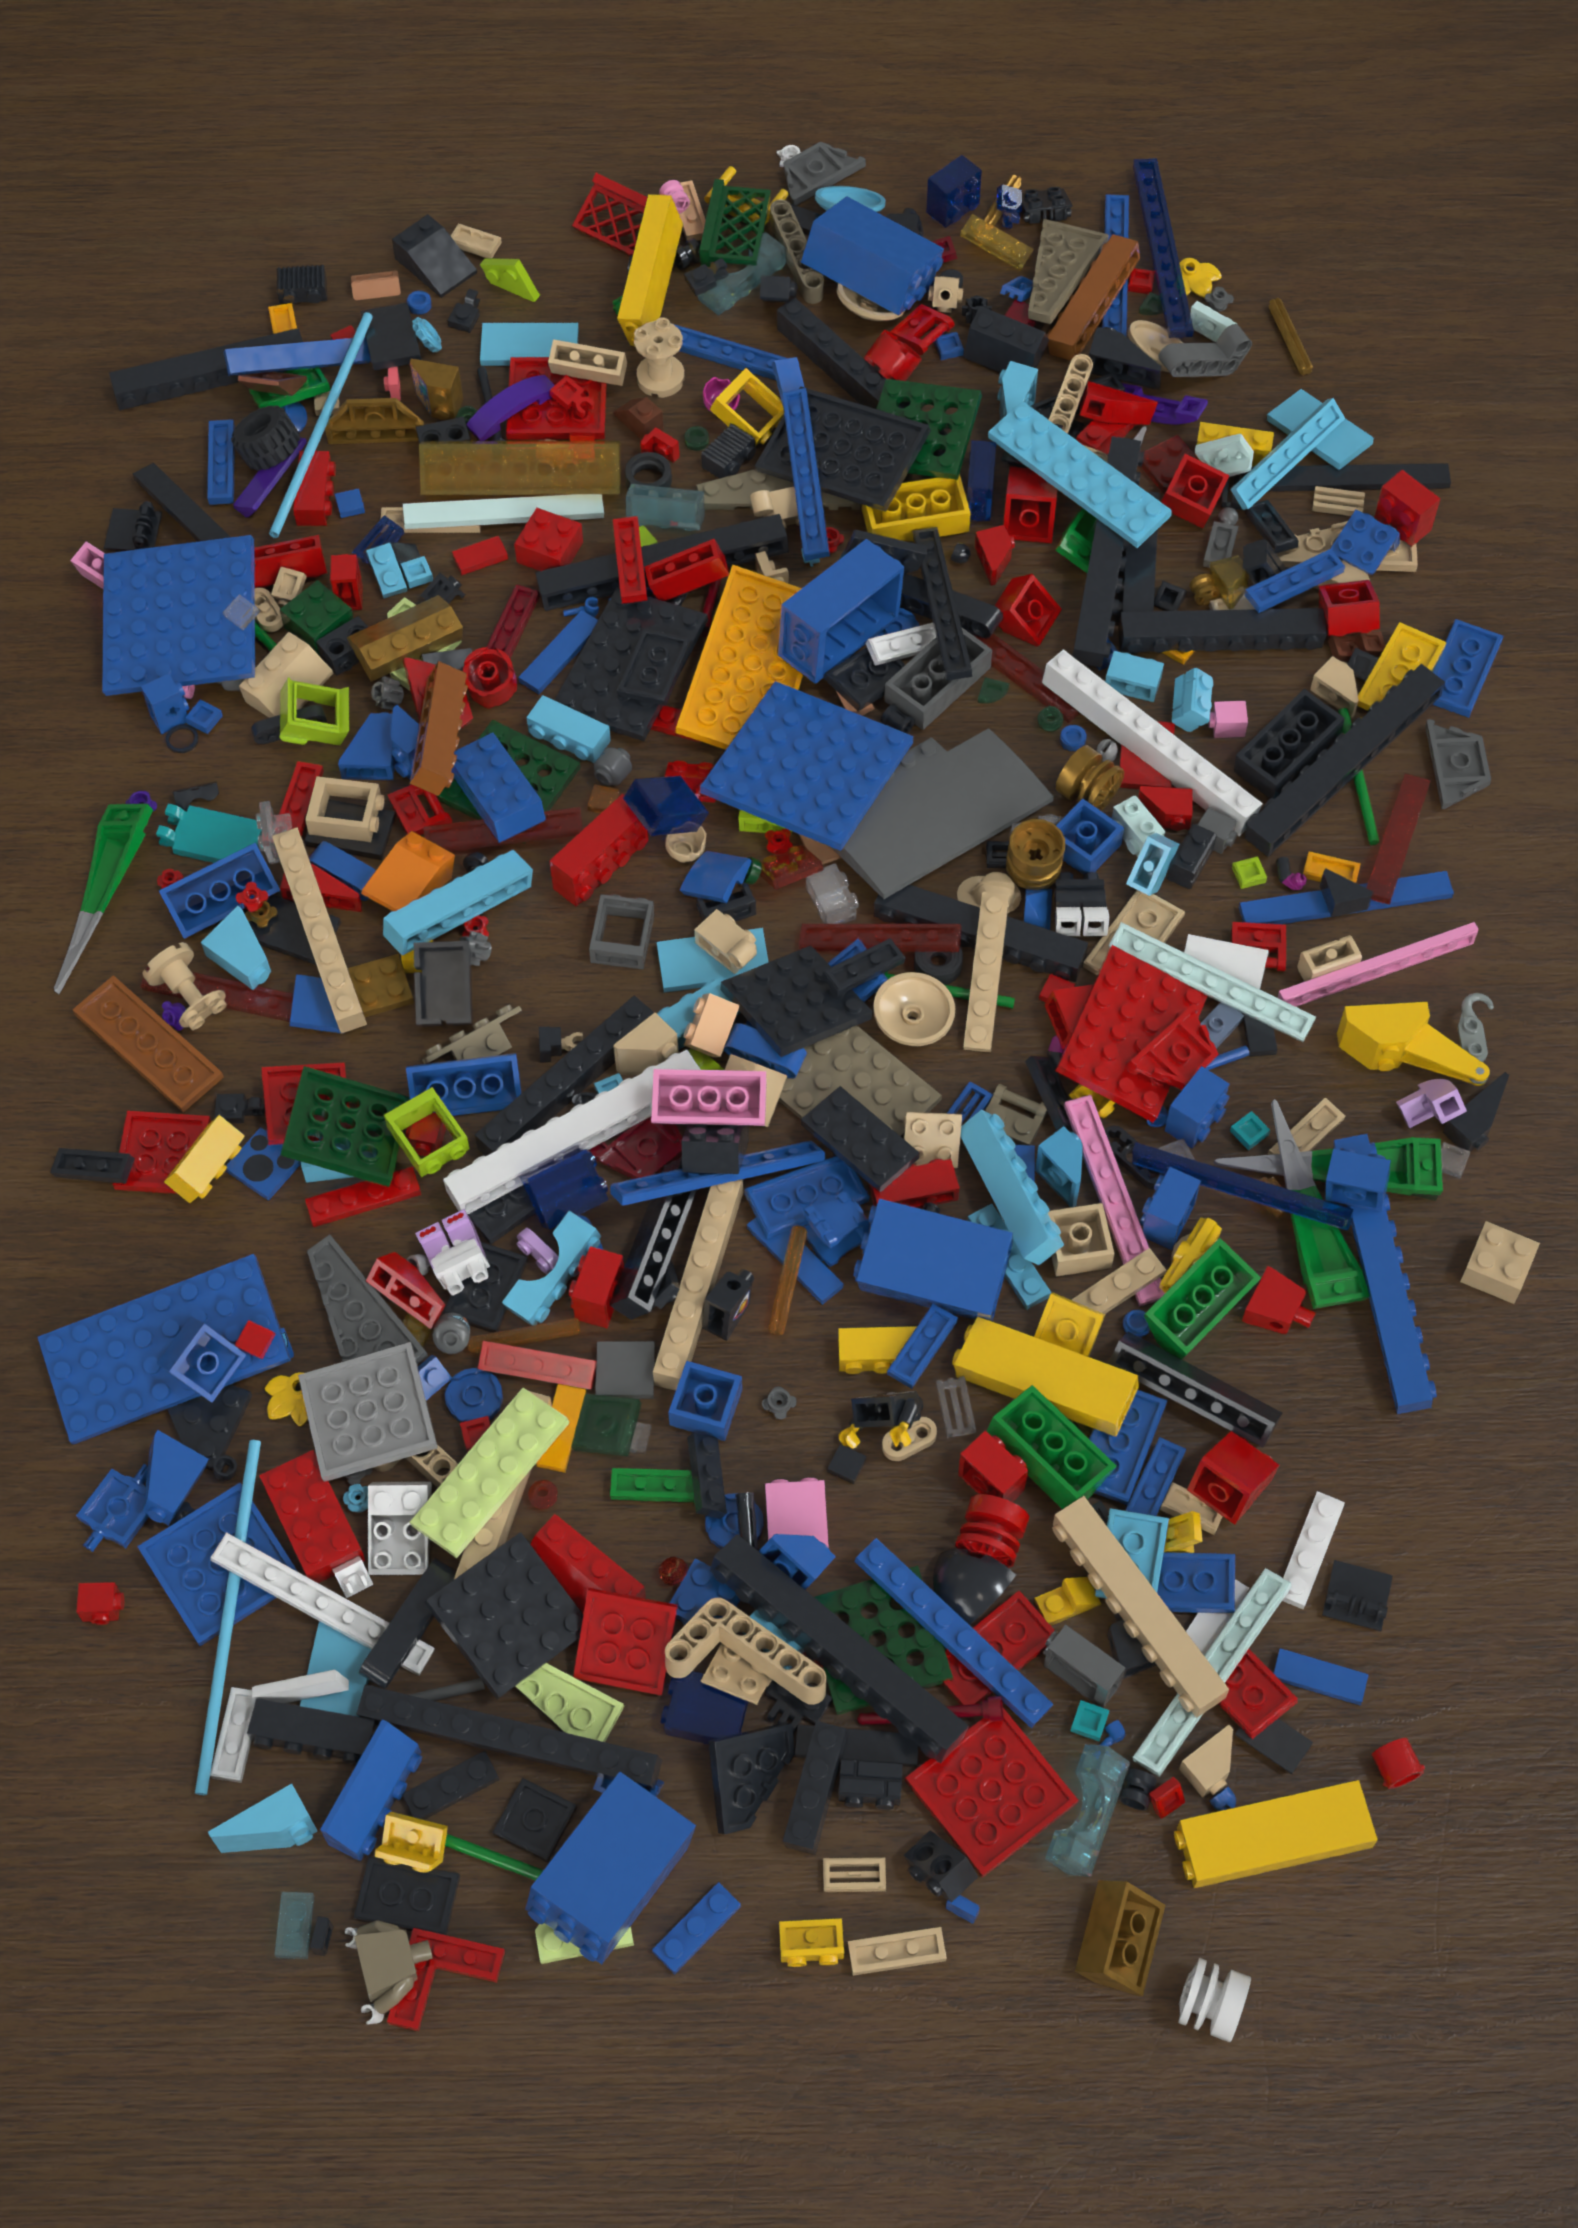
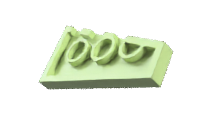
M547 1663L515 1686L565 1733L602 1742L607 1740L625 1707L623 1703Z

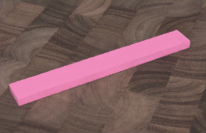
M1475 922L1280 990L1277 998L1295 1007L1472 945L1479 929Z
M1087 1095L1066 1101L1064 1107L1073 1132L1082 1142V1156L1099 1201L1103 1203L1106 1220L1124 1265L1147 1250L1149 1246L1092 1096ZM1158 1278L1135 1294L1139 1307L1157 1302L1165 1294L1159 1288L1161 1278Z

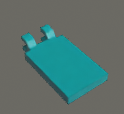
M168 804L165 810V815L169 816L167 822L168 824L177 825L174 832L169 827L159 825L156 835L160 837L159 845L172 846L173 853L176 855L215 863L255 842L259 847L266 826L265 822L191 805H189L186 812L176 805Z

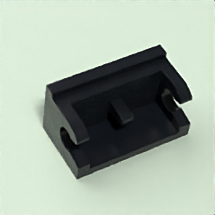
M742 884L743 889L731 894L727 903L713 900L704 903L702 898L697 899L696 909L702 922L716 909L724 915H730L735 922L756 915V900L748 884Z

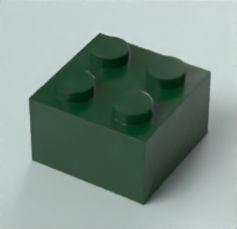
M318 580L280 609L284 628L306 642L318 655L316 641L354 619L352 608Z

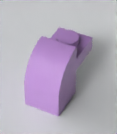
M1434 1079L1418 1084V1091L1396 1102L1409 1128L1433 1116L1443 1124L1467 1112L1457 1088L1446 1079Z

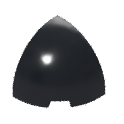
M950 1549L942 1552L936 1561L933 1573V1589L949 1607L970 1625L997 1600L1016 1574L1004 1564L988 1555H984L979 1559L970 1556L967 1549Z

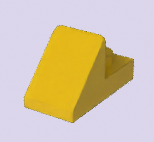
M1190 1511L1170 1518L1164 1552L1194 1553V1544L1202 1542L1200 1513Z
M1088 1577L1065 1578L1061 1587L1034 1599L1039 1613L1051 1626L1101 1605L1099 1598L1095 1597L1096 1592Z

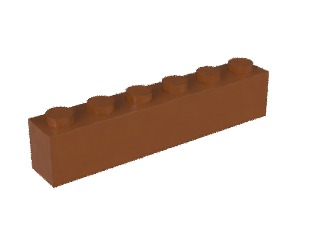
M1112 234L1109 241L1104 243L1097 260L1092 262L1090 271L1086 277L1082 278L1078 290L1070 297L1068 306L1064 312L1059 314L1056 325L1047 334L1050 355L1071 361L1074 356L1081 354L1140 259L1138 241Z
M440 661L437 662L427 678L410 784L438 796L444 787L449 788L454 778V773L451 772L457 759L454 751L460 740L457 737V733L462 725L460 715L465 707V702L462 700L468 688V685L465 684L467 673Z

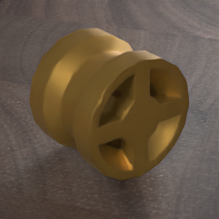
M1211 574L1198 575L1189 584L1192 593H1195L1194 599L1198 605H1208L1210 601L1216 600L1220 596L1218 588L1214 586L1215 581Z

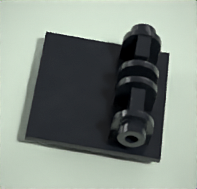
M1049 187L1044 191L1028 189L1024 193H1017L1026 211L1023 213L1024 222H1029V224L1041 223V216L1042 221L1046 219V210H1048L1049 220L1053 221V209L1054 221L1067 220V217H1071L1070 207H1073L1063 188Z
M144 501L140 505L139 510L113 508L104 549L130 551L155 547L162 511H155L153 504L149 501Z
M1334 1560L1322 1616L1381 1632L1383 1621L1387 1615V1602L1393 1575Z

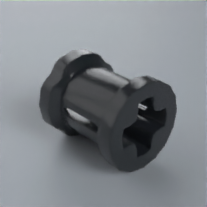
M895 704L890 705L883 713L880 721L884 725H889L908 734L914 726L915 719L904 715Z

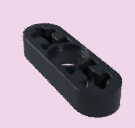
M313 705L297 710L296 718L323 723L327 722L321 706ZM280 715L257 721L252 725L251 732L257 744H268L281 740L279 738Z
M1115 1125L1105 1128L1108 1141L1109 1136L1111 1138L1119 1137L1118 1143L1115 1141L1110 1143L1116 1161L1146 1188L1154 1190L1158 1178L1150 1179V1172L1152 1174L1158 1172L1159 1176L1161 1174L1165 1176L1167 1173L1166 1167L1123 1128ZM1130 1152H1136L1141 1155L1142 1160L1138 1163H1131L1127 1160L1126 1155Z

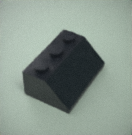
M979 306L969 328L964 359L998 373H1001L1003 369L1006 370L1010 361L1037 369L1049 339L1044 331Z

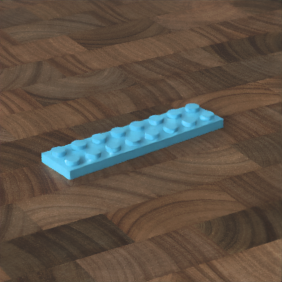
M1023 401L988 432L989 439L1136 548L1171 517V509Z

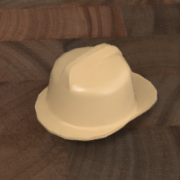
M992 872L986 876L968 878L962 882L957 891L958 901L977 907L981 906L982 892L1009 894L1008 913L1014 911L1021 901V894L1017 885L1013 883L1009 876L1001 872Z

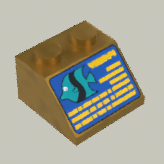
M411 358L410 365L415 395L431 417L440 420L457 418L463 402L459 367Z

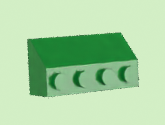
M1219 1238L1144 1314V1317L1156 1342L1165 1351L1183 1359L1261 1277Z
M1033 1385L993 1416L986 1431L991 1436L995 1435L1000 1438L1005 1444V1449L1012 1456L1017 1455L1026 1463L1027 1475L1062 1509L1083 1496L1088 1500L1116 1468V1465Z

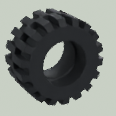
M271 405L253 411L242 419L235 427L231 441L249 468L265 470L283 462L294 452L293 450L297 448L300 441V433L283 408Z

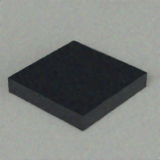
M522 1778L498 1821L493 1835L548 1862L575 1813L577 1805Z

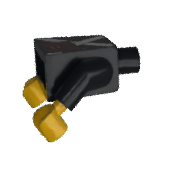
M916 1391L890 1392L851 1399L853 1417L849 1422L850 1427L839 1433V1440L843 1446L850 1447L851 1449L857 1447L860 1439L856 1432L861 1431L863 1427L896 1426L889 1433L895 1447L901 1441L904 1447L911 1443L907 1429L912 1427L913 1422L920 1420V1412L923 1409V1401Z

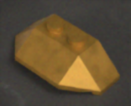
M397 398L349 399L328 420L325 431L328 444L418 441L416 427L424 425V422Z

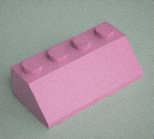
M654 1069L651 1123L765 1126L766 1071Z

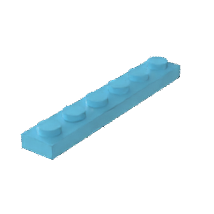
M1334 398L1327 399L1230 489L1243 510L1249 509L1345 419Z

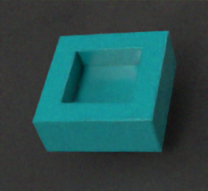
M1251 1111L1232 1125L1230 1132L1250 1150L1269 1136L1270 1129Z
M1080 1700L1070 1732L1100 1741L1110 1710Z

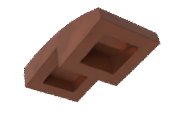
M1381 631L1357 632L1355 636L1344 635L1337 637L1332 635L1328 640L1332 656L1342 662L1350 660L1355 648L1375 657H1380L1386 647Z

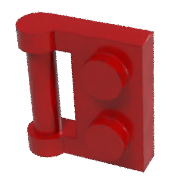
M921 304L890 332L898 337L899 341L911 347L918 355H923L936 339L945 331L949 332L955 324L951 317ZM935 324H938V325H937L930 333H928L922 340L919 339V338H920L921 336H923L931 327H933Z
M410 785L388 794V800L406 834L413 831L418 835H422L437 828H446L452 823L449 813L444 811L437 796L415 785ZM421 794L426 797L435 816L428 817L418 795Z
M1232 922L1231 943L1277 953V958L1267 957L1265 968H1276V971L1285 972L1286 925Z

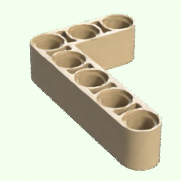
M1078 354L1071 360L1049 421L1053 424L1063 425L1062 430L1067 434L1093 367L1091 358L1084 354ZM1085 446L1105 462L1108 461V456L1105 453Z
M713 1598L706 1602L665 1647V1667L668 1674L674 1678H683L689 1675L709 1652L721 1642L807 1704L814 1705L820 1703L826 1694V1674L821 1667L723 1598ZM716 1615L723 1616L720 1619L713 1618V1616ZM738 1632L747 1633L746 1635H743V1636L736 1635V1633H738ZM695 1636H702V1637H704V1638H703V1639H700V1640H697V1639H694L693 1637H695ZM761 1649H768V1650H770V1651L764 1653V1652H760L759 1650H761ZM675 1657H683V1658H685V1659L680 1660V1661L674 1660ZM784 1666H792V1667H794V1668H793V1669H790V1670H786V1669H784L783 1667H784ZM816 1683L818 1686L809 1687L807 1684Z

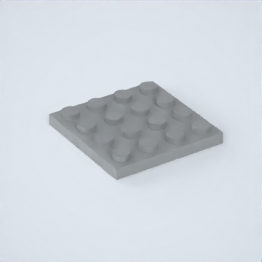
M411 1342L298 1375L319 1469L324 1482L438 1448Z

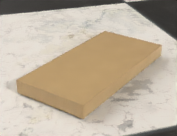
M1136 890L1108 928L1107 936H1103L1086 958L1083 968L1098 975L1106 954L1110 949L1108 945L1121 922L1165 943L1183 919L1185 911L1154 894L1148 896Z

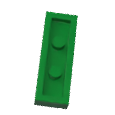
M612 1468L611 1500L695 1502L691 1470Z

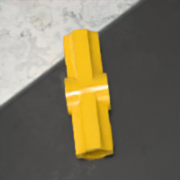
M1200 1218L1188 1239L1181 1242L1172 1259V1265L1160 1282L1159 1288L1164 1293L1219 1238L1222 1228L1218 1226L1217 1222L1210 1218Z

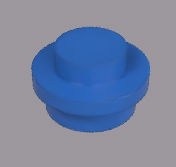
M1142 1310L1128 1312L1123 1319L1124 1331L1126 1333L1129 1331L1140 1338L1146 1336L1150 1331V1327L1144 1317L1145 1312Z

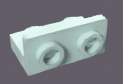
M1196 301L1191 307L1188 327L1216 342L1228 326L1237 324L1230 318Z

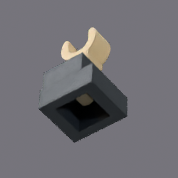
M539 1027L540 1063L551 1062V1056H562V1049L571 1051L577 1046L574 1044L575 1041L583 1040V1033L576 1032L561 1038V1027Z

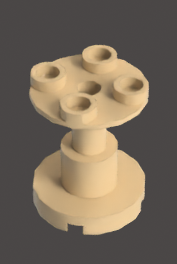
M658 318L656 321L646 323L634 331L636 350L646 357L637 367L636 377L638 386L645 394L652 396L651 393L661 398L678 392L682 388L685 379L682 363L673 357L682 347L683 336L680 330L674 324H671L667 318Z
M182 942L179 943L180 948L176 949L172 945L156 955L147 964L150 970L144 969L143 977L149 985L156 986L166 983L174 994L180 993L190 1007L182 1014L179 1023L182 1027H190L191 1030H196L205 1023V1018L212 1013L217 1014L227 1006V1003L224 1001L226 996L225 992L221 990L213 991L205 996L200 993L193 984L195 976L187 967L192 961L194 953L188 944Z

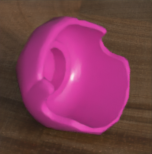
M713 377L705 383L702 396L705 407L711 413L713 412L710 408L715 399L732 383L729 379ZM740 394L728 404L734 411L738 407Z

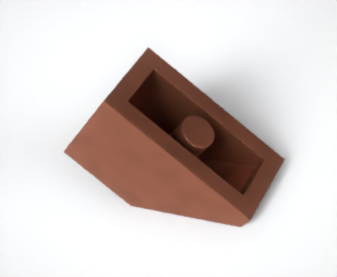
M647 397L631 399L614 411V416L641 440L655 427L664 431L663 411Z

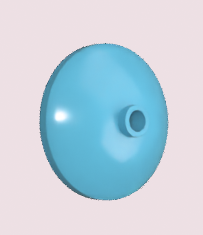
M829 186L818 189L815 193V200L826 211L846 196L877 213L885 207L886 201L882 195L876 192L850 186Z

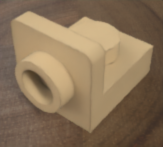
M765 551L756 553L755 569L758 574L788 583L789 572L787 568L776 570L774 562L768 560Z
M280 567L271 593L278 602V606L283 607L302 592L307 577L304 573Z

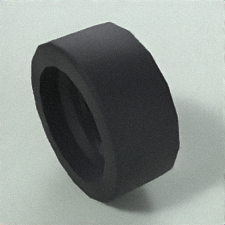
M653 452L639 453L631 457L626 463L624 470L627 490L632 496L649 501L664 496L670 490L672 484L670 463L662 455ZM645 469L657 470L663 475L660 480L648 484L634 479L636 473Z

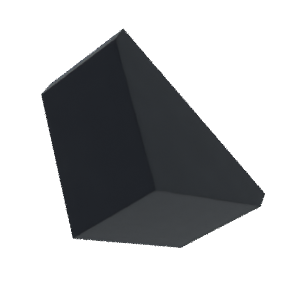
M1326 868L1319 886L1331 918L1367 910L1374 893Z

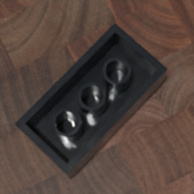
M1304 688L1236 754L1234 772L1268 798H1276L1281 794L1282 788L1289 781L1294 782L1306 765L1310 766L1314 763L1319 753L1324 749H1328L1334 743L1335 739L1343 731L1345 718Z

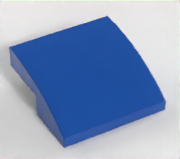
M706 851L688 872L680 891L687 896L727 903L735 883H743L752 861L749 858Z

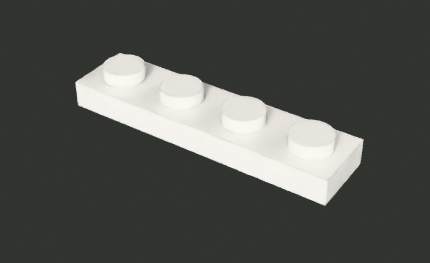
M1317 1491L1283 1577L1291 1582V1588L1282 1601L1304 1609L1345 1502Z

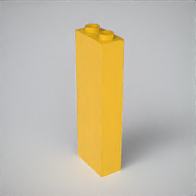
M648 194L617 317L630 346H635L634 331L646 323L656 321L661 316L683 227V222L671 195Z
M978 1316L974 1324L968 1326L964 1335L965 1343L962 1349L958 1348L952 1361L956 1377L1014 1399L1033 1385L1067 1419L1117 1437L1139 1388L1138 1375Z
M1359 1780L1183 1819L1179 1821L1177 1831H1174L1176 1846L1178 1850L1183 1849L1186 1861L1182 1862L1183 1871L1186 1879L1192 1880L1193 1888L1370 1849L1374 1847L1378 1840Z

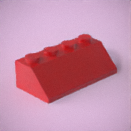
M556 1514L537 1532L530 1543L583 1615L589 1588L646 1599L645 1587Z

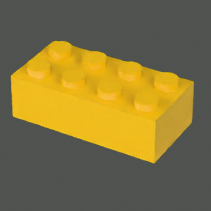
M960 474L958 480L938 477L902 483L886 512L866 505H862L861 508L868 533L906 542L914 541L913 530L937 527L941 537L969 532L971 513Z

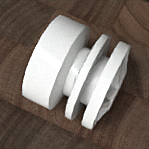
M1199 1958L1195 1967L1188 1974L1179 2001L1180 2016L1178 2023L1186 2026L1191 2012L1197 2015L1193 2029L1199 2030L1205 2018L1211 2019L1210 2035L1231 2042L1245 2004L1251 1977L1230 1970L1225 1981L1221 1982L1218 1980L1219 1965L1214 1963L1209 1977L1203 1974L1207 1960Z

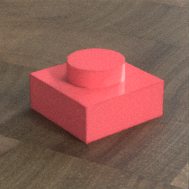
M398 366L388 368V376L384 377L385 391H390L391 398H397L400 401L401 389Z

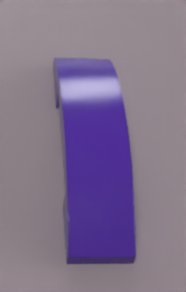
M538 375L517 382L483 405L468 421L466 427L480 442H483L501 430L500 423L535 401L541 405L552 397L549 395L550 389L555 385L545 375Z
M1122 383L1126 389L1125 392L1158 402L1151 420L1152 422L1163 424L1191 423L1198 420L1208 404L1206 399L1186 395L1181 402L1143 394L1142 387Z

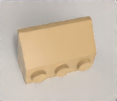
M288 632L255 668V678L245 679L239 685V688L247 704L270 718L280 715V691L288 677L293 681L322 686L333 674V671L306 642ZM297 698V710L301 709L309 700Z

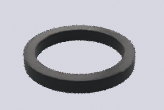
M185 724L174 726L166 735L168 748L176 753H187L193 750L199 740L197 731L192 726ZM186 729L193 732L195 739L190 746L175 748L170 744V737L177 730Z

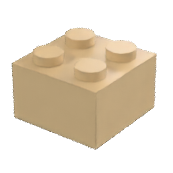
M1103 1203L1048 1212L1051 1220L1059 1227L1061 1231L1059 1236L1064 1243L1063 1247L1051 1255L1056 1277L1112 1268L1114 1250Z
M1486 1221L1460 1282L1514 1304L1540 1243Z

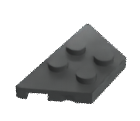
M819 142L783 162V169L791 204L796 206L814 196L818 189L832 186L866 166V159L861 156L858 159L847 156V151Z
M1429 719L1426 720L1425 729L1441 808L1446 809L1489 786L1491 776L1482 736L1471 732L1466 733L1450 726V729L1434 725L1435 721Z

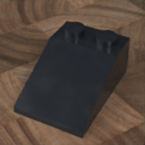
M428 214L392 238L395 259L441 298L477 273V269L445 228Z
M1097 327L1089 352V357L1093 362L1090 374L1102 377L1114 372L1122 382L1160 391L1162 366L1121 332H1117V330L1111 327Z

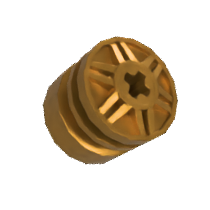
M1088 745L1079 748L1065 764L1059 774L1055 789L1070 801L1078 798V804L1083 798L1102 811L1120 788L1125 772L1121 767L1114 766L1110 760H1105L1102 763V755Z
M1030 819L1014 828L1010 836L1006 859V871L1014 883L1028 890H1041L1056 882L1061 873L1065 852V838L1062 831L1053 823L1043 819Z

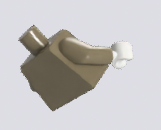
M376 1920L360 1926L358 1929L351 1927L345 1929V1934L354 1935L353 1940L345 1945L346 1947L357 1949L370 2002L375 2001L374 2004L364 2005L361 2008L362 2013L372 2011V2018L366 2024L380 2023L384 2018V2014L396 2006L413 1988L414 1982L418 1979L414 1964L433 1959L428 1940L409 1945L406 1930H401L397 1925Z

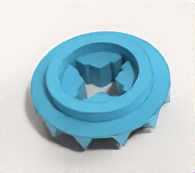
M415 318L412 321L413 330L416 332L415 335L418 336L420 341L430 351L438 352L441 350V338L434 327L425 319Z

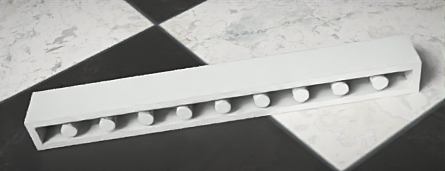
M1062 650L1046 664L1042 680L1045 686L1113 739L1169 779L1176 788L1193 789V801L1203 809L1207 810L1210 808L1236 820L1235 832L1238 833V836L1246 831L1247 827L1245 824L1253 814H1259L1262 806L1259 800L1065 650Z
M688 1050L674 1053L661 1064L646 1068L642 1074L632 1079L623 1080L614 1089L599 1093L593 1100L585 1104L576 1105L567 1114L550 1119L546 1125L537 1130L527 1131L520 1139L501 1145L497 1151L490 1155L478 1157L471 1165L452 1171L444 1178L446 1192L458 1211L465 1209L467 1214H470L651 1117L654 1069H701Z

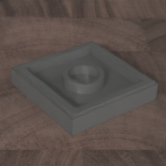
M655 1341L597 1342L596 1399H654Z

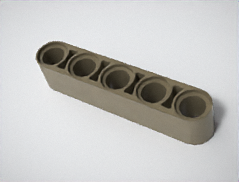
M782 199L776 200L770 206V225L797 283L802 298L807 303H818L823 299V276L816 270L801 263L807 240L790 203Z

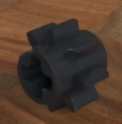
M976 295L966 299L965 305L962 306L961 314L966 316V323L972 324L979 306L992 310V306H987V298L984 299Z

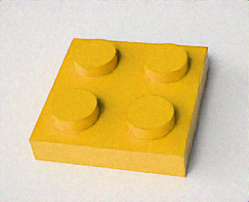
M1052 1292L1034 1337L1089 1357L1106 1314Z

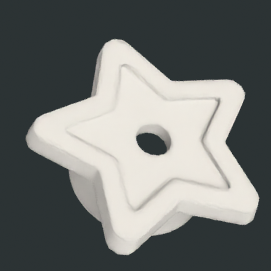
M787 145L781 151H777V155L781 158L780 167H783V162L801 153L797 146Z

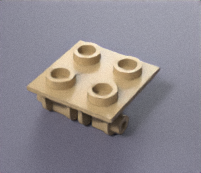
M906 1112V1116H904V1140L920 1152V1158L914 1165L928 1164L934 1159H951L953 1167L958 1168L962 1114Z
M721 1643L701 1682L757 1705L772 1679Z

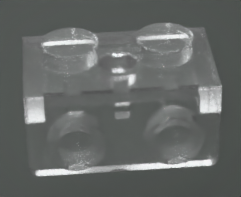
M270 801L259 802L260 813L256 814L258 829H262V835L258 836L260 851H265L269 864L281 862L272 836L293 829L291 815L289 813L274 815Z

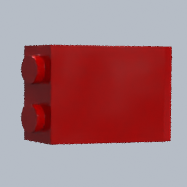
M1010 467L1004 525L1008 534L1011 533L1014 540L1052 543L1057 488L1030 468Z
M1230 1431L1200 1460L1187 1491L1236 1525L1272 1481L1279 1464L1273 1461L1269 1455L1262 1453L1249 1444L1245 1438L1239 1437Z

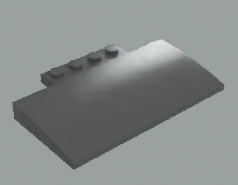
M989 728L948 752L931 737L907 751L841 851L835 848L832 849L885 899L1053 802V796L1025 763Z

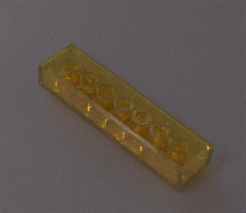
M422 441L419 444L421 495L621 493L620 441Z

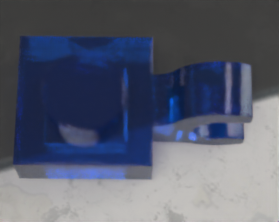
M1001 184L997 187V210L1003 211L1002 226L1012 229V223L1018 224L1020 221L1022 189Z

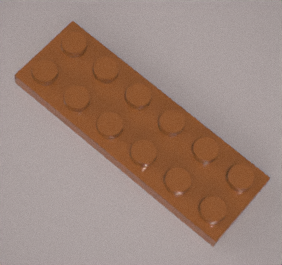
M114 975L73 1009L74 1015L182 1113L224 1078L223 1073Z

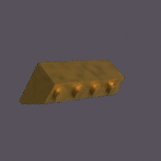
M437 595L348 636L347 640L372 682L404 667V658L408 657L419 660L422 654L434 653L462 640L463 626L452 607Z

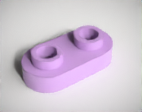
M529 1228L523 1229L517 1235L519 1240L517 1242L518 1248L526 1256L531 1254L537 1260V1266L545 1274H548L556 1266L559 1257Z

